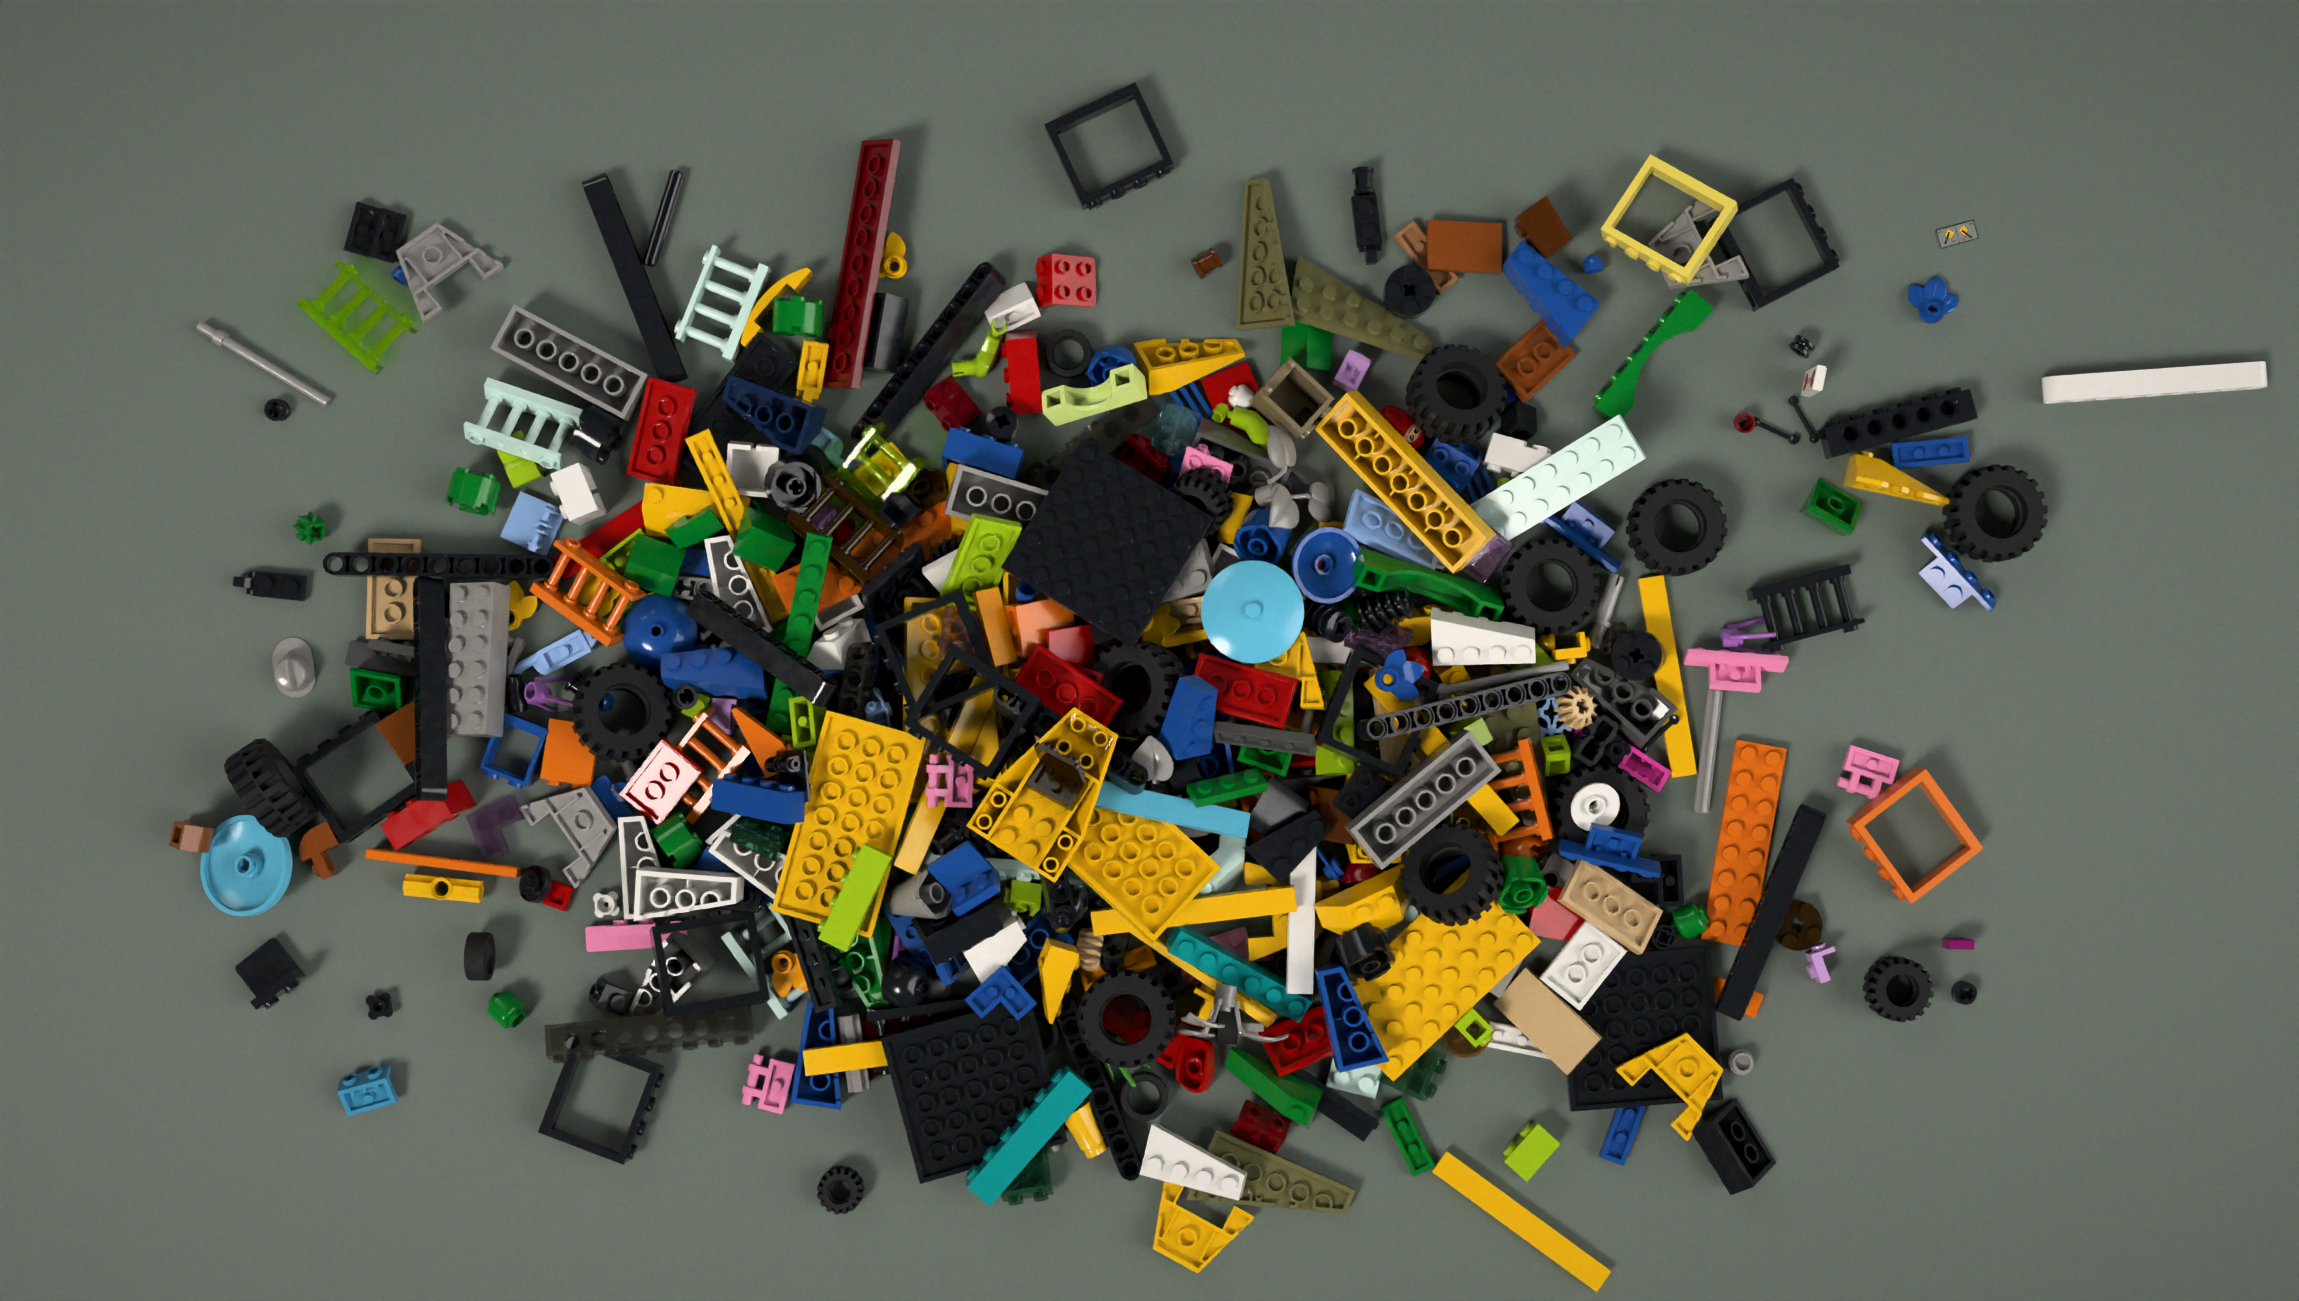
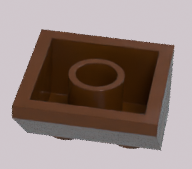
M1547 196L1518 215L1514 220L1516 224L1514 229L1521 239L1524 237L1528 245L1546 260L1565 249L1573 240Z
M1310 786L1306 798L1310 801L1307 812L1315 809L1333 826L1322 840L1355 845L1356 841L1344 827L1351 819L1333 806V800L1340 791Z

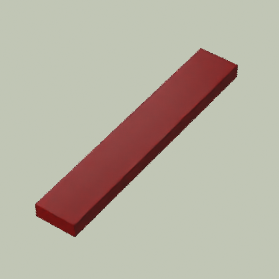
M677 477L675 486L686 488L680 477ZM643 500L579 540L580 546L599 559L639 528L645 530L642 513ZM562 552L552 558V561L555 565L557 564ZM571 558L562 574L563 578L568 580L579 573L582 565Z

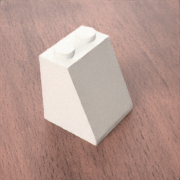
M1001 897L992 901L991 904L1004 928L998 931L995 936L985 938L976 943L973 948L962 951L981 984L1002 965L1006 966L1027 940L1022 931L1026 929V926L1020 916L1012 908L1004 907Z

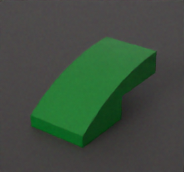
M707 506L689 519L683 516L664 529V531L677 548L682 549L714 535L723 529L724 526L711 508Z

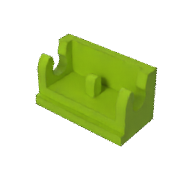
M639 528L599 559L623 576L638 533L647 536L646 531Z

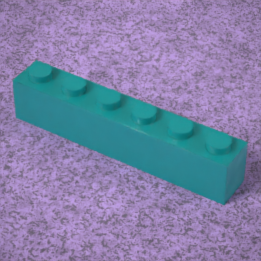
M1186 925L1175 926L1165 942L1168 953L1230 986L1237 987V990L1300 1023L1312 1003L1310 994H1287L1286 979L1253 961H1248L1244 956Z
M1068 1066L1063 1070L1060 1068L1054 1073L1051 1078L1052 1083L1046 1089L1042 1088L1034 1097L1035 1102L1030 1108L1025 1107L1017 1116L1018 1121L1012 1128L1010 1126L1007 1127L1000 1135V1142L995 1147L991 1146L986 1150L983 1155L984 1160L978 1167L974 1165L965 1176L967 1178L965 1180L966 1187L989 1207L1091 1093L1090 1085Z

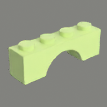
M1132 363L1110 370L1109 378L1104 383L1095 387L1072 388L1061 385L1042 391L1043 414L1055 426H1059L1147 399L1145 376Z

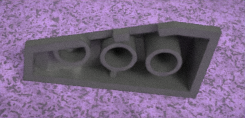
M1202 417L1191 447L1196 448L1199 444H1205L1208 446L1209 455L1234 465L1228 484L1236 485V482L1261 487L1267 485V480L1273 478L1281 471V468H1277L1271 462L1266 450L1229 428ZM1287 466V472L1275 482L1285 486L1292 467Z
M1586 657L1569 674L1570 679L1577 687L1587 688L1588 694L1595 695L1592 702L1598 705L1596 707L1597 710L1618 724L1617 732L1638 750L1645 745L1677 710V707L1658 690L1649 689L1636 683L1637 681L1626 679L1614 673L1612 669Z
M680 932L671 933L662 942L673 1005L720 960L703 941ZM654 959L650 967H648L641 988L638 989L627 1013L644 1032L664 1014Z

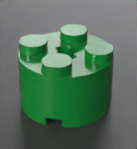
M791 296L790 301L786 297H774L772 332L778 335L793 337L794 335L822 337L825 301L810 299L807 302L806 297Z
M457 467L456 471L451 475L444 503L452 507L454 502L460 505L459 510L487 516L489 512L491 516H494L502 485L496 480V476L488 473H481V476L471 474L472 471L469 469Z
M681 812L673 814L649 831L654 840H657L667 859L676 869L686 868L699 859L705 850L702 841L696 832L692 831Z
M1506 855L1502 857L1500 862L1503 864L1504 872L1499 875L1504 879L1503 887H1498L1497 890L1500 893L1497 901L1502 909L1509 914H1523L1527 912L1526 908L1533 905L1535 908L1540 906L1548 895V888L1536 860L1527 856L1513 857L1512 855Z

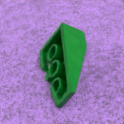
M880 913L878 914L872 938L856 935L850 950L847 952L828 944L829 948L832 947L839 957L838 962L841 967H845L852 978V985L867 1008L890 1005L889 1002L883 999L881 993L883 975H888Z
M1232 1046L1224 1067L1282 1116L1309 1129L1324 1090L1291 1074L1279 1078L1273 1065Z

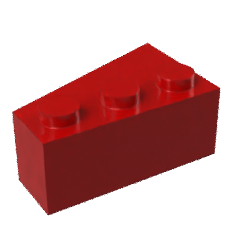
M1036 329L1006 332V343H1001L1002 358H1007L1008 368H1003L1004 382L1010 384V393H1006L1007 407L1012 408L1015 414L1043 412Z
M463 780L447 784V797L445 801H418L415 797L405 803L407 806L405 809L401 810L399 808L387 815L388 820L380 824L395 851L420 840L435 831L437 827L446 821L454 820L460 812L468 809L471 810L477 806Z

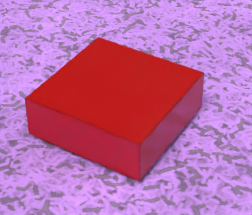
M552 879L550 892L545 900L542 901V904L566 912L575 888Z

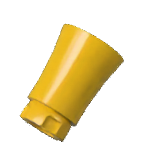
M1233 492L1231 498L1234 499L1233 511L1217 530V542L1234 543L1236 532L1248 515L1254 496Z
M1085 1099L1064 1124L1075 1138L1081 1151H1084L1087 1159H1090L1107 1150L1108 1144L1095 1116L1090 1099Z

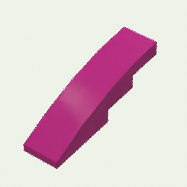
M1573 729L1568 738L1572 740L1581 733V729ZM1629 745L1631 753L1625 755L1621 759V763L1614 766L1628 771L1629 775L1636 778L1640 783L1659 793L1672 771L1632 745ZM1615 747L1614 752H1617L1618 748ZM1602 754L1601 759L1611 764L1610 759Z

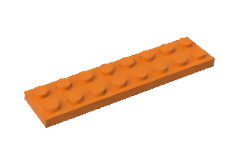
M947 499L926 510L925 513L918 515L909 528H898L905 538L903 547L899 550L892 544L869 569L871 580L881 572L886 564L894 561L900 552L912 543L916 542L922 547L925 560L928 561L930 550L934 549L935 543L942 544L943 537L949 540L952 534L957 537V533L952 532L950 515L943 513ZM876 529L871 530L850 552V557L856 563L862 562L885 537ZM829 560L817 613L859 594L862 589ZM800 564L771 577V581L788 615H790Z
M1735 740L1705 911L1710 923L1707 924V931L1700 934L1701 939L1738 946L1742 943L1761 897L1787 749Z

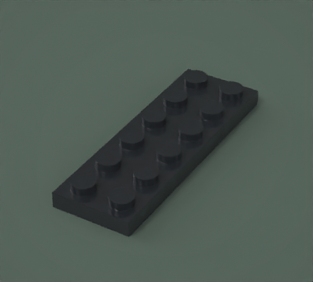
M759 333L689 423L686 438L709 428L725 462L727 460L728 443L730 441H742L754 425L722 399L729 374L780 391L797 370L800 362L762 333ZM685 440L681 462L703 478Z

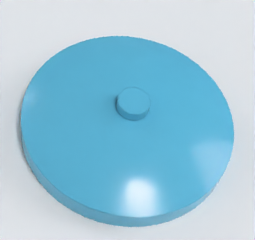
M1257 560L1238 562L1219 572L1208 585L1201 606L1202 624L1210 642L1226 657L1249 664L1267 662L1285 653L1297 639L1304 621L1303 598L1294 580L1281 568L1268 562Z
M238 815L221 823L214 831L210 853H202L200 863L202 885L210 901L219 910L233 916H256L271 909L282 898L291 879L293 862L288 839L286 837H274L252 815Z

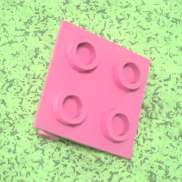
M1199 444L1196 448L1187 446L1179 477L1190 469L1194 471L1196 468H1202V471H1205L1207 468L1212 470V474L1218 473L1221 475L1220 479L1222 481L1226 480L1229 483L1234 465L1209 455L1208 446L1205 444Z

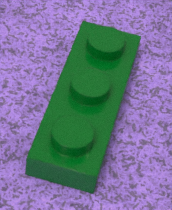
M1258 767L1187 784L1186 792L1196 808L1267 791L1268 782Z

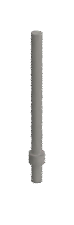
M203 321L198 323L196 329L212 338V342L220 347L225 346L323 406L326 407L330 403L331 398L231 339L230 335L221 329L216 330Z
M1568 660L1450 685L1442 683L1439 684L1437 689L1440 692L1439 700L1449 698V695L1569 670ZM1426 690L1418 691V701L1423 700Z

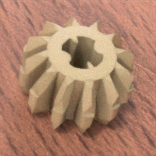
M1572 686L1568 693L1560 695V697L1554 700L1558 705L1553 710L1557 713L1559 712L1557 721H1564V727L1575 730L1592 724L1591 718L1597 716L1593 709L1598 705L1592 702L1595 695L1588 694L1587 688Z
M1083 927L1080 930L1076 946L1080 956L1078 968L1086 971H1096L1099 968L1105 936H1094L1092 927Z

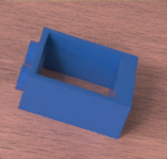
M504 711L503 737L490 738L479 768L486 770L484 775L499 780L500 776L508 779V784L513 787L522 789L523 786H531L544 756L548 727ZM508 725L540 737L525 777L493 764Z

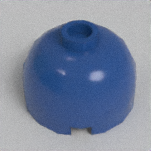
M1107 345L1096 351L1091 358L1087 371L1092 387L1104 383L1109 378L1110 370L1132 363L1138 368L1137 360L1133 353L1120 345Z

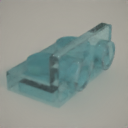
M1164 403L1151 445L1166 456L1183 461L1186 448L1191 444L1200 414L1183 406Z

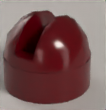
M1740 413L1735 416L1733 425L1738 432L1749 433L1755 427V419L1749 413ZM1746 417L1747 420L1739 427L1738 424Z

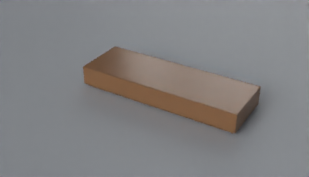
M1413 220L1393 237L1413 263L1426 271V235ZM1426 271L1432 277L1436 288L1435 291L1438 295H1441L1460 280L1455 272Z

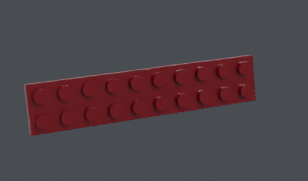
M896 139L864 140L861 143L827 343L829 348L822 385L825 388H860L867 340L871 328L872 311L875 304L876 287L879 280L880 263L883 256L885 234L887 232L892 192L900 156L901 141Z

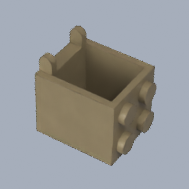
M1289 357L1249 402L1251 407L1270 425L1284 430L1293 442L1296 439L1301 442L1316 427L1313 422L1318 423L1332 410L1333 407L1330 403L1335 398ZM1305 407L1312 414L1299 426L1293 419Z

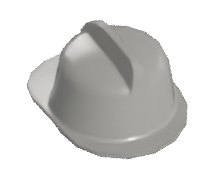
M299 638L282 640L276 645L272 657L277 687L284 695L299 698L305 696L313 689L315 684L314 662L310 646Z

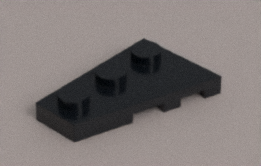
M914 542L909 547L904 548L894 561L886 564L881 572L872 580L867 581L860 590L867 616L874 623L880 617L877 612L885 603L890 605L895 599L894 594L899 585L907 584L926 561L923 549L918 543Z
M1312 809L1286 823L1285 826L1276 831L1268 833L1256 842L1248 844L1243 849L1279 883H1282L1327 835L1333 826L1315 809Z

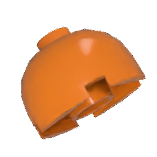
M1536 834L1501 842L1502 846L1500 847L1499 855L1501 858L1506 855H1512L1513 857L1527 856L1534 858L1538 862L1547 850L1545 845H1549L1546 840L1542 841V837Z

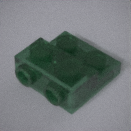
M741 815L733 825L729 841L776 862L789 846L794 828L788 824Z
M1429 1048L1394 1082L1382 1070H1380L1377 1081L1426 1102L1428 1098L1432 1099L1437 1091L1438 1085L1434 1083L1438 1074L1443 1075L1448 1064L1444 1060L1446 1054Z
M1047 1148L1039 1150L1002 1192L1001 1198L1003 1202H1008V1205L1011 1206L1023 1204V1199L1033 1198L1035 1202L1048 1200V1195L1054 1194Z

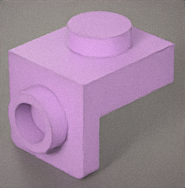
M1349 350L1332 384L1346 392L1357 390L1372 361L1361 353Z
M1825 942L1818 943L1811 947L1812 951L1805 953L1809 963L1806 965V969L1811 979H1815V982L1822 984L1831 980L1822 956L1836 950L1834 946L1826 945Z

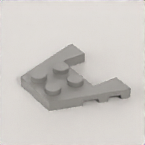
M1697 200L1693 205L1688 206L1680 217L1657 234L1648 243L1649 248L1685 267L1702 242L1695 223L1717 214L1718 211ZM1708 255L1689 285L1677 281L1673 282L1667 277L1668 274L1661 271L1669 289L1749 278V273L1740 255L1716 266L1710 255Z
M435 223L396 250L397 257L424 325L443 312L442 307L428 292L435 285L467 263H470L485 281L504 269L500 261L490 258L484 251L474 248L466 243L463 238L439 223Z
M589 785L527 803L519 808L531 827L551 814L575 848L579 857L562 870L574 888L583 884L618 828Z

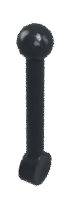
M1791 396L1788 400L1789 405L1794 406L1810 435V442L1817 443L1819 436L1814 434L1799 407V398Z
M1754 417L1755 427H1762L1788 439L1791 445L1799 442L1797 435L1784 433L1761 422L1758 417Z
M1671 715L1669 722L1648 740L1639 751L1644 754L1647 753L1649 746L1672 725L1679 723V716Z

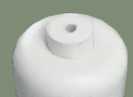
M1244 384L1238 387L1233 386L1228 392L1230 394L1228 403L1233 408L1248 409L1251 406L1249 400L1255 394Z

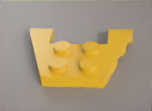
M1300 632L1293 645L1285 653L1273 660L1256 664L1242 663L1247 666L1298 679V683H1302L1300 707L1302 709L1325 710V703L1305 632Z
M1244 861L1245 885L1271 884V887L1289 885V876L1282 883H1279L1261 865ZM1317 879L1315 883V903L1322 901L1321 881ZM1316 911L1314 936L1323 932V927L1320 924ZM1288 913L1272 915V935L1246 937L1248 961L1257 960L1287 947Z
M1685 1032L1617 1066L1615 1070L1633 1086L1651 1068L1687 1103V1106L1669 1124L1688 1141L1724 1069Z
M1164 1181L1152 1249L1198 1274L1254 1219V1216L1233 1206L1223 1227L1220 1229L1176 1205V1201L1184 1186Z

